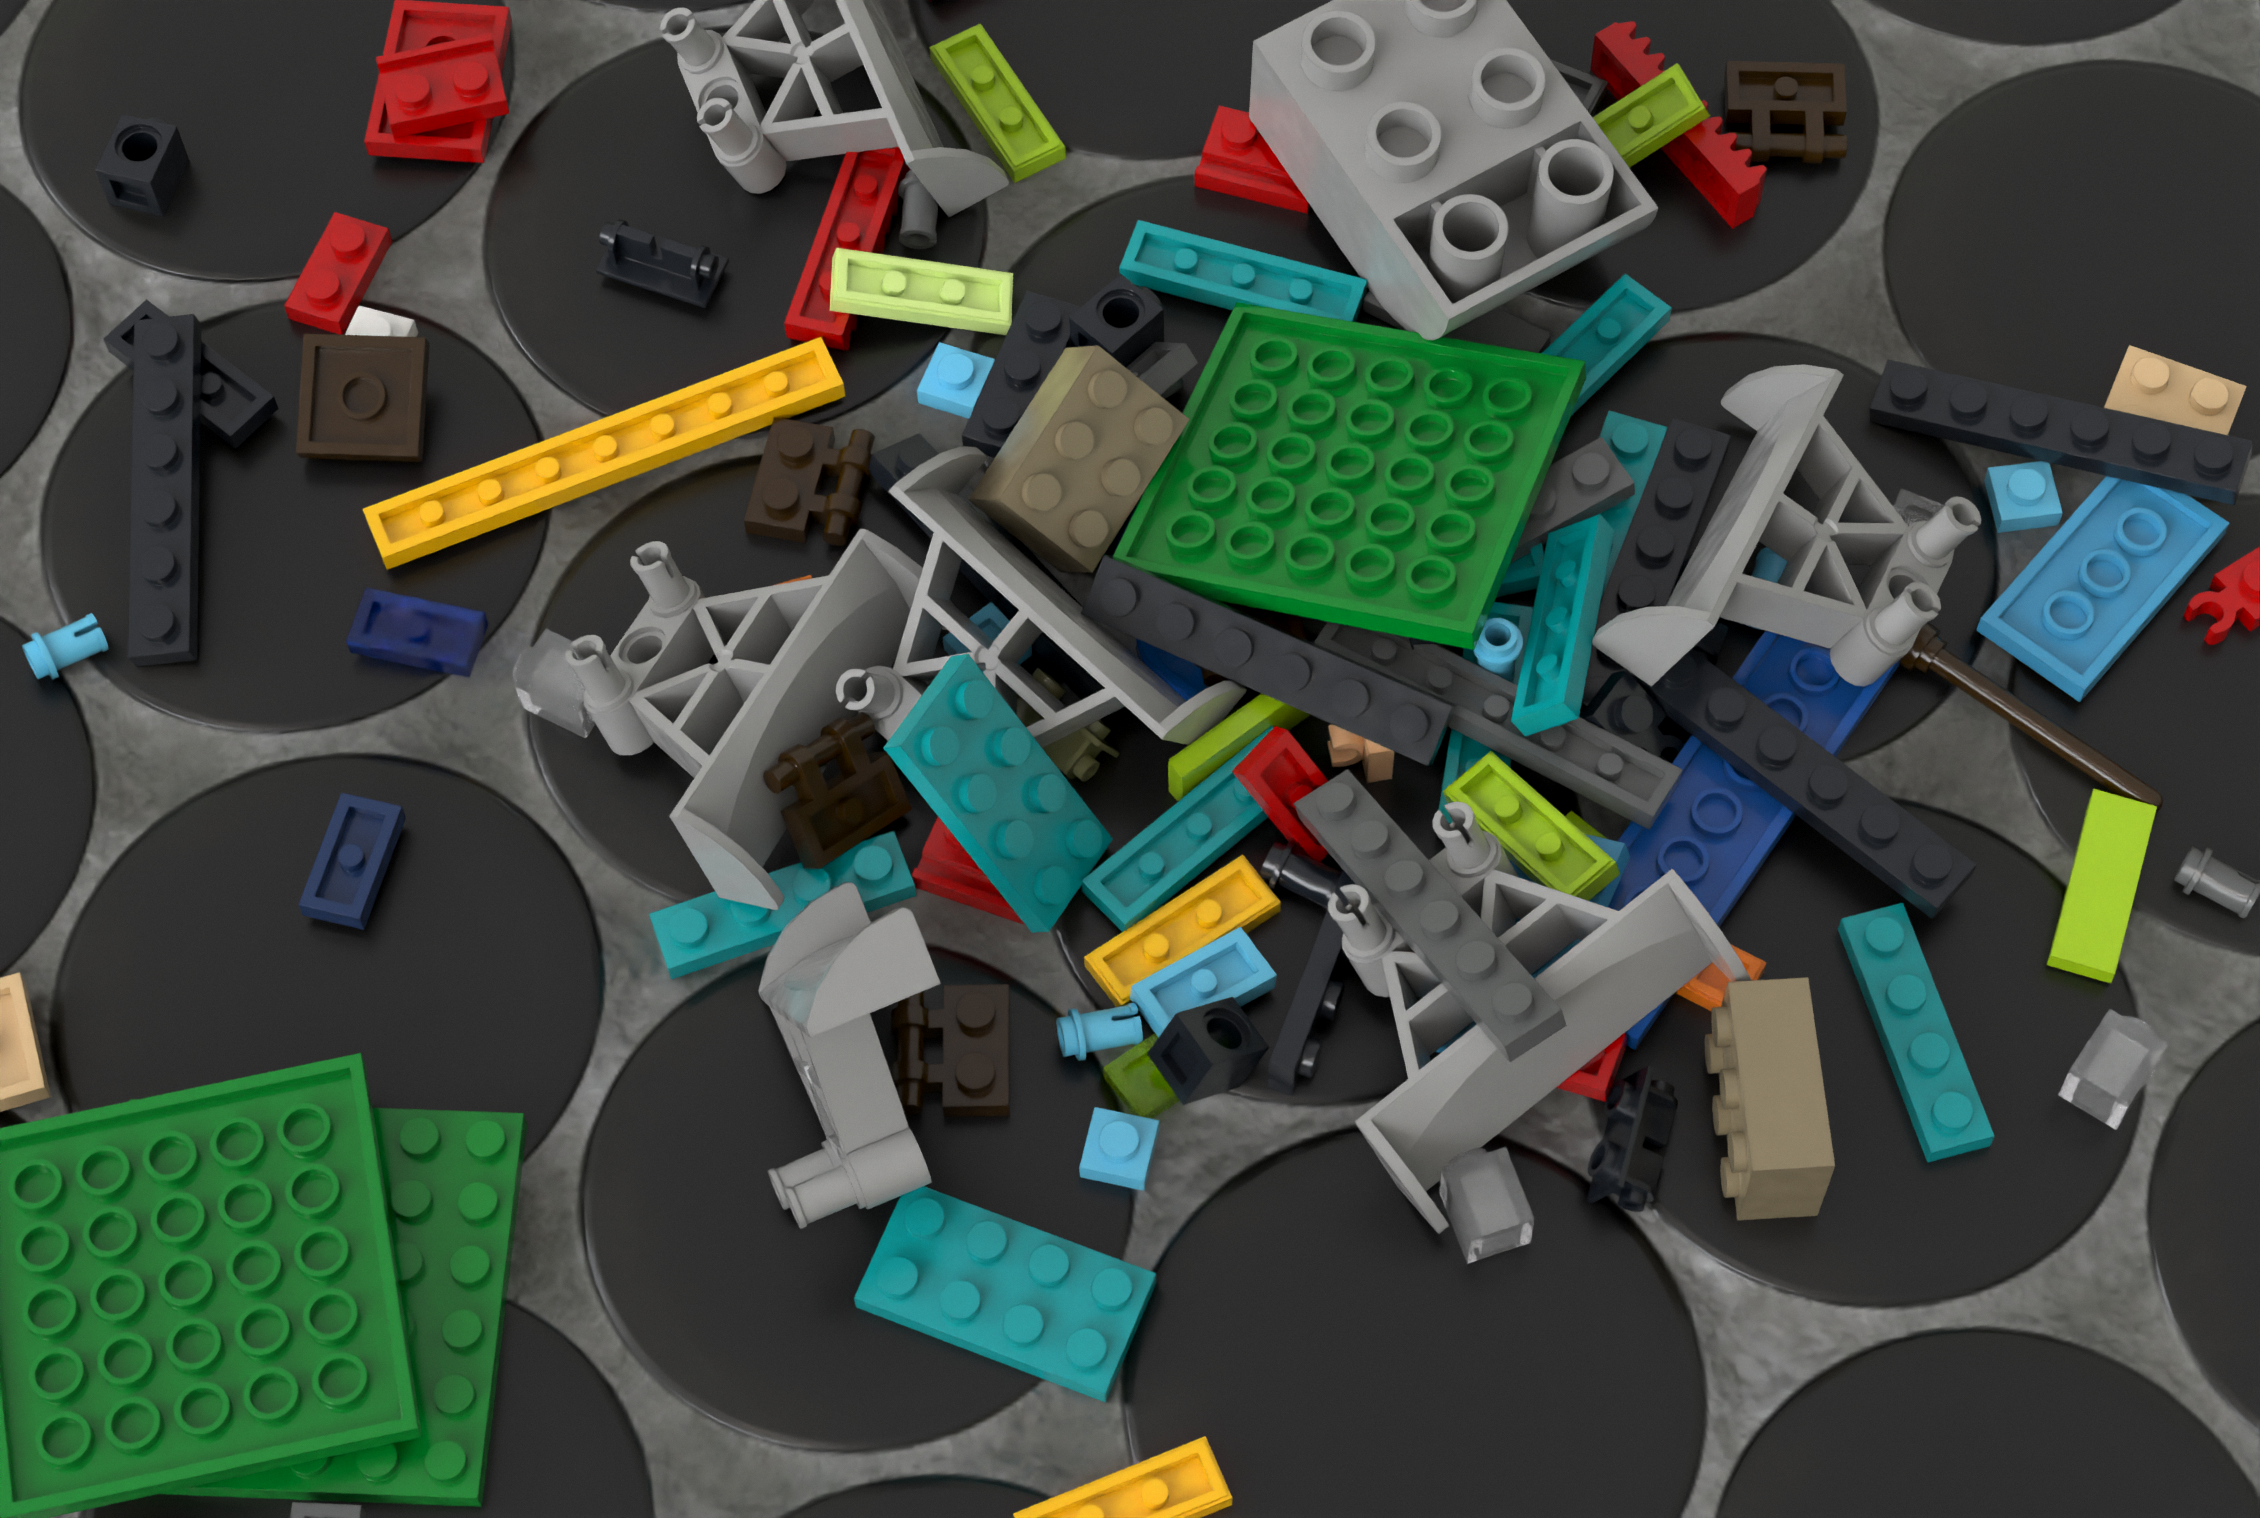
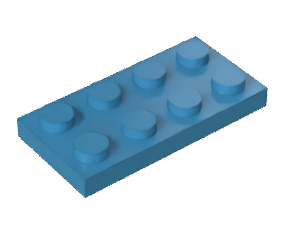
M2106 476L1980 618L1976 631L2078 702H2081L2223 538L2229 522L2187 494Z

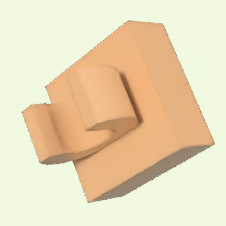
M1333 724L1328 726L1330 741H1327L1332 767L1349 766L1362 760L1367 783L1392 779L1393 750Z

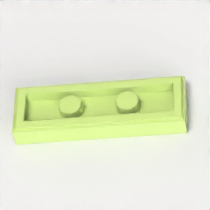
M836 248L832 257L829 311L1007 335L1012 322L1013 273Z

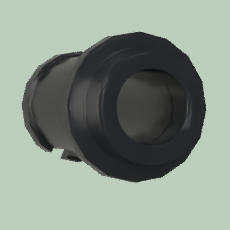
M1276 841L1265 859L1260 876L1270 881L1269 888L1275 890L1278 885L1324 906L1323 908L1327 910L1329 899L1336 889L1342 870L1338 871L1296 851L1297 844L1292 841L1287 846Z

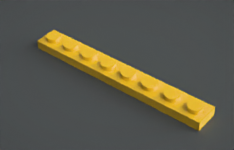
M822 337L363 508V512L388 570L772 425L774 417L787 419L846 397L844 383Z

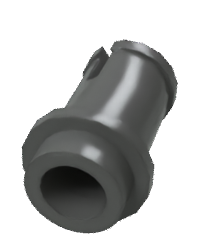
M912 170L905 174V179L900 181L898 186V194L903 199L902 226L899 241L909 248L927 249L936 245L938 203Z
M2192 846L2179 867L2174 881L2184 885L2183 893L2189 895L2193 890L2230 909L2244 919L2260 894V879L2256 880L2212 857L2213 849L2206 847L2203 852Z

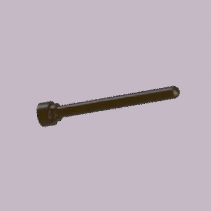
M1927 622L1920 629L1912 648L1901 658L1900 664L1911 672L1918 668L1926 674L1931 669L2116 795L2157 806L2156 813L2162 808L2163 798L2157 790L1945 649L1947 642L1939 637L1940 629Z

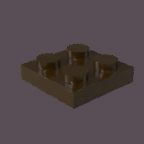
M304 333L296 453L301 458L422 462L430 347L428 340L425 337Z

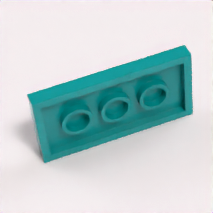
M969 654L951 656L883 748L1032 933L1049 932L1082 885V880L1089 875L1113 838Z
M923 1186L900 1196L855 1294L854 1301L856 1308L1106 1403L1157 1280L1156 1273Z

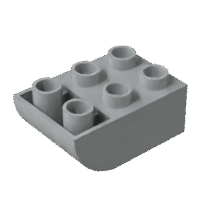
M1332 0L1253 41L1250 120L1360 278L1367 280L1369 291L1372 292L1381 306L1394 320L1407 331L1419 333L1425 340H1435L1647 228L1656 217L1658 207L1507 0Z

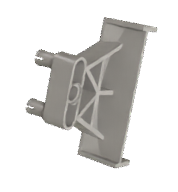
M755 0L723 37L713 30H704L694 18V14L687 8H675L665 14L661 20L659 28L660 32L664 34L662 35L663 38L678 52V65L698 112L697 122L701 124L699 127L707 134L715 156L742 188L750 193L761 194L777 186L785 175L786 161L892 147L900 148L908 167L948 217L972 206L1009 184L1004 170L989 157L967 149L943 147L879 0H835L845 24L814 41L810 37L802 15L815 0ZM787 33L791 44L779 41ZM864 65L882 108L843 113L831 82ZM750 73L785 78L767 113ZM817 108H819L822 116L813 117Z
M1802 364L1773 366L1749 374L1725 392L1721 405L1755 429L1757 433L1666 606L1644 607L1618 615L1597 630L1592 644L1652 687L1715 627L1720 617L1830 648L1831 663L1836 672L1845 681L1855 686L1873 684L1912 648L1920 629L1938 615L1937 612L1941 609V603L1937 593L1952 563L1954 548L1978 530V526L1981 524L1980 513L1971 501L1956 496L1950 498L1945 503L1946 505L1929 521H1917L1909 526L1904 522L1823 416L1844 376L1837 369ZM1796 468L1819 498L1812 514L1783 494ZM1758 541L1787 561L1777 583L1742 573ZM1846 564L1870 565L1859 589H1857Z
M960 446L942 452L917 466L896 482L888 491L934 533L894 667L874 666L866 670L850 669L840 676L836 684V695L839 702L848 703L845 708L849 710H856L859 713L864 712L869 715L875 729L887 741H889L929 687L925 681L934 680L949 658L954 656L933 658L942 625L971 651L962 654H969L1016 715L1018 694L1044 717V719L1026 727L1042 748L1125 706L1162 740L1190 745L1221 723L1246 693L1247 689L1242 684L1233 680L1222 681L1204 689L1186 701L1098 621L1082 615L1083 607L958 496L959 492L986 460V455L977 447ZM962 559L1019 609L994 641L950 602ZM1043 631L1105 688L1065 707L1017 662Z
M859 529L828 576L707 598L696 581L682 576L665 543L660 541L646 543L635 551L639 557L632 556L630 565L650 594L649 600L612 654H608L604 642L596 635L582 636L570 644L580 660H578L573 651L566 650L565 652L566 662L575 671L585 688L584 706L614 753L634 755L655 743L694 777V780L669 817L719 898L772 910L779 909L785 897L762 867L787 829L780 811L797 801L799 797L793 785L778 794L773 793L765 784L763 774L766 770L778 764V757L781 753L797 744L803 746L810 744L821 736V730L826 725L838 718L848 720L859 713L856 710L845 708L848 703H840L837 699L836 684L844 672L854 668L866 670L874 666L891 667L896 660L923 568L900 549L866 529ZM715 654L718 663L712 665L709 661ZM830 762L820 767L821 773L824 772Z
M1452 802L1444 805L1453 820L1451 824H1448L1446 818L1439 810L1435 813L1432 820L1433 829L1443 841L1445 848L1429 861L1530 975L1577 938L1582 940L1534 978L1562 1009L1567 1026L1512 1062L1507 1060L1477 1024L1438 1056L1430 1060L1432 1053L1474 1020L1371 903V898L1363 887L1350 884L1340 888L1349 902L1346 907H1344L1340 898L1335 893L1331 895L1328 902V911L1343 931L1342 949L1368 991L1376 996L1390 997L1408 1076L1404 1083L1358 1118L1355 1124L1397 1187L1438 1234L1448 1228L1449 1224L1426 1191L1711 963L1731 982L1752 981L1723 932L1673 869L1620 911L1519 878L1497 837L1480 829L1475 820V814L1469 805L1463 802ZM1516 918L1521 919L1519 922L1515 924ZM1416 997H1423L1417 1002Z
M851 882L841 883L811 900L784 927L767 956L758 989L761 1000L770 1006L827 1139L821 1142L823 1149L779 1168L768 1170L770 1180L784 1210L791 1208L800 1229L806 1227L811 1222L854 1204H857L859 1209L865 1207L868 1210L932 1183L923 1154L909 1128L870 1013L941 983L913 912L906 907H899L871 923L858 889Z

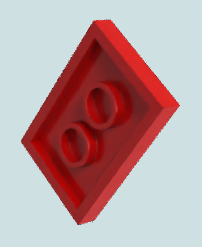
M395 0L383 55L491 33L502 76L512 26L510 9L504 6ZM379 73L364 142L368 155L484 163L493 117L393 138Z

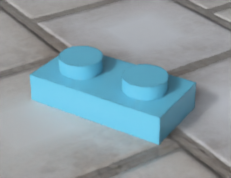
M1239 927L1132 985L1130 1000L1136 1004L1138 1011L1159 1038L1176 1013L1229 997H1233L1241 1007L1274 989L1277 974L1244 930Z

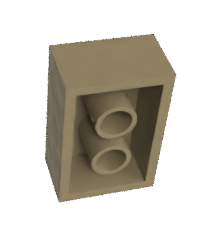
M1100 346L1065 348L968 500L1060 572L1093 573L1190 419Z
M1809 978L1727 982L1721 1007L1712 1008V1034L1705 1035L1707 1071L1709 1074L1718 1073L1720 1083V1095H1714L1712 1103L1714 1129L1716 1135L1727 1136L1728 1157H1722L1720 1165L1723 1195L1725 1198H1735L1737 1221L1818 1216L1835 1168Z

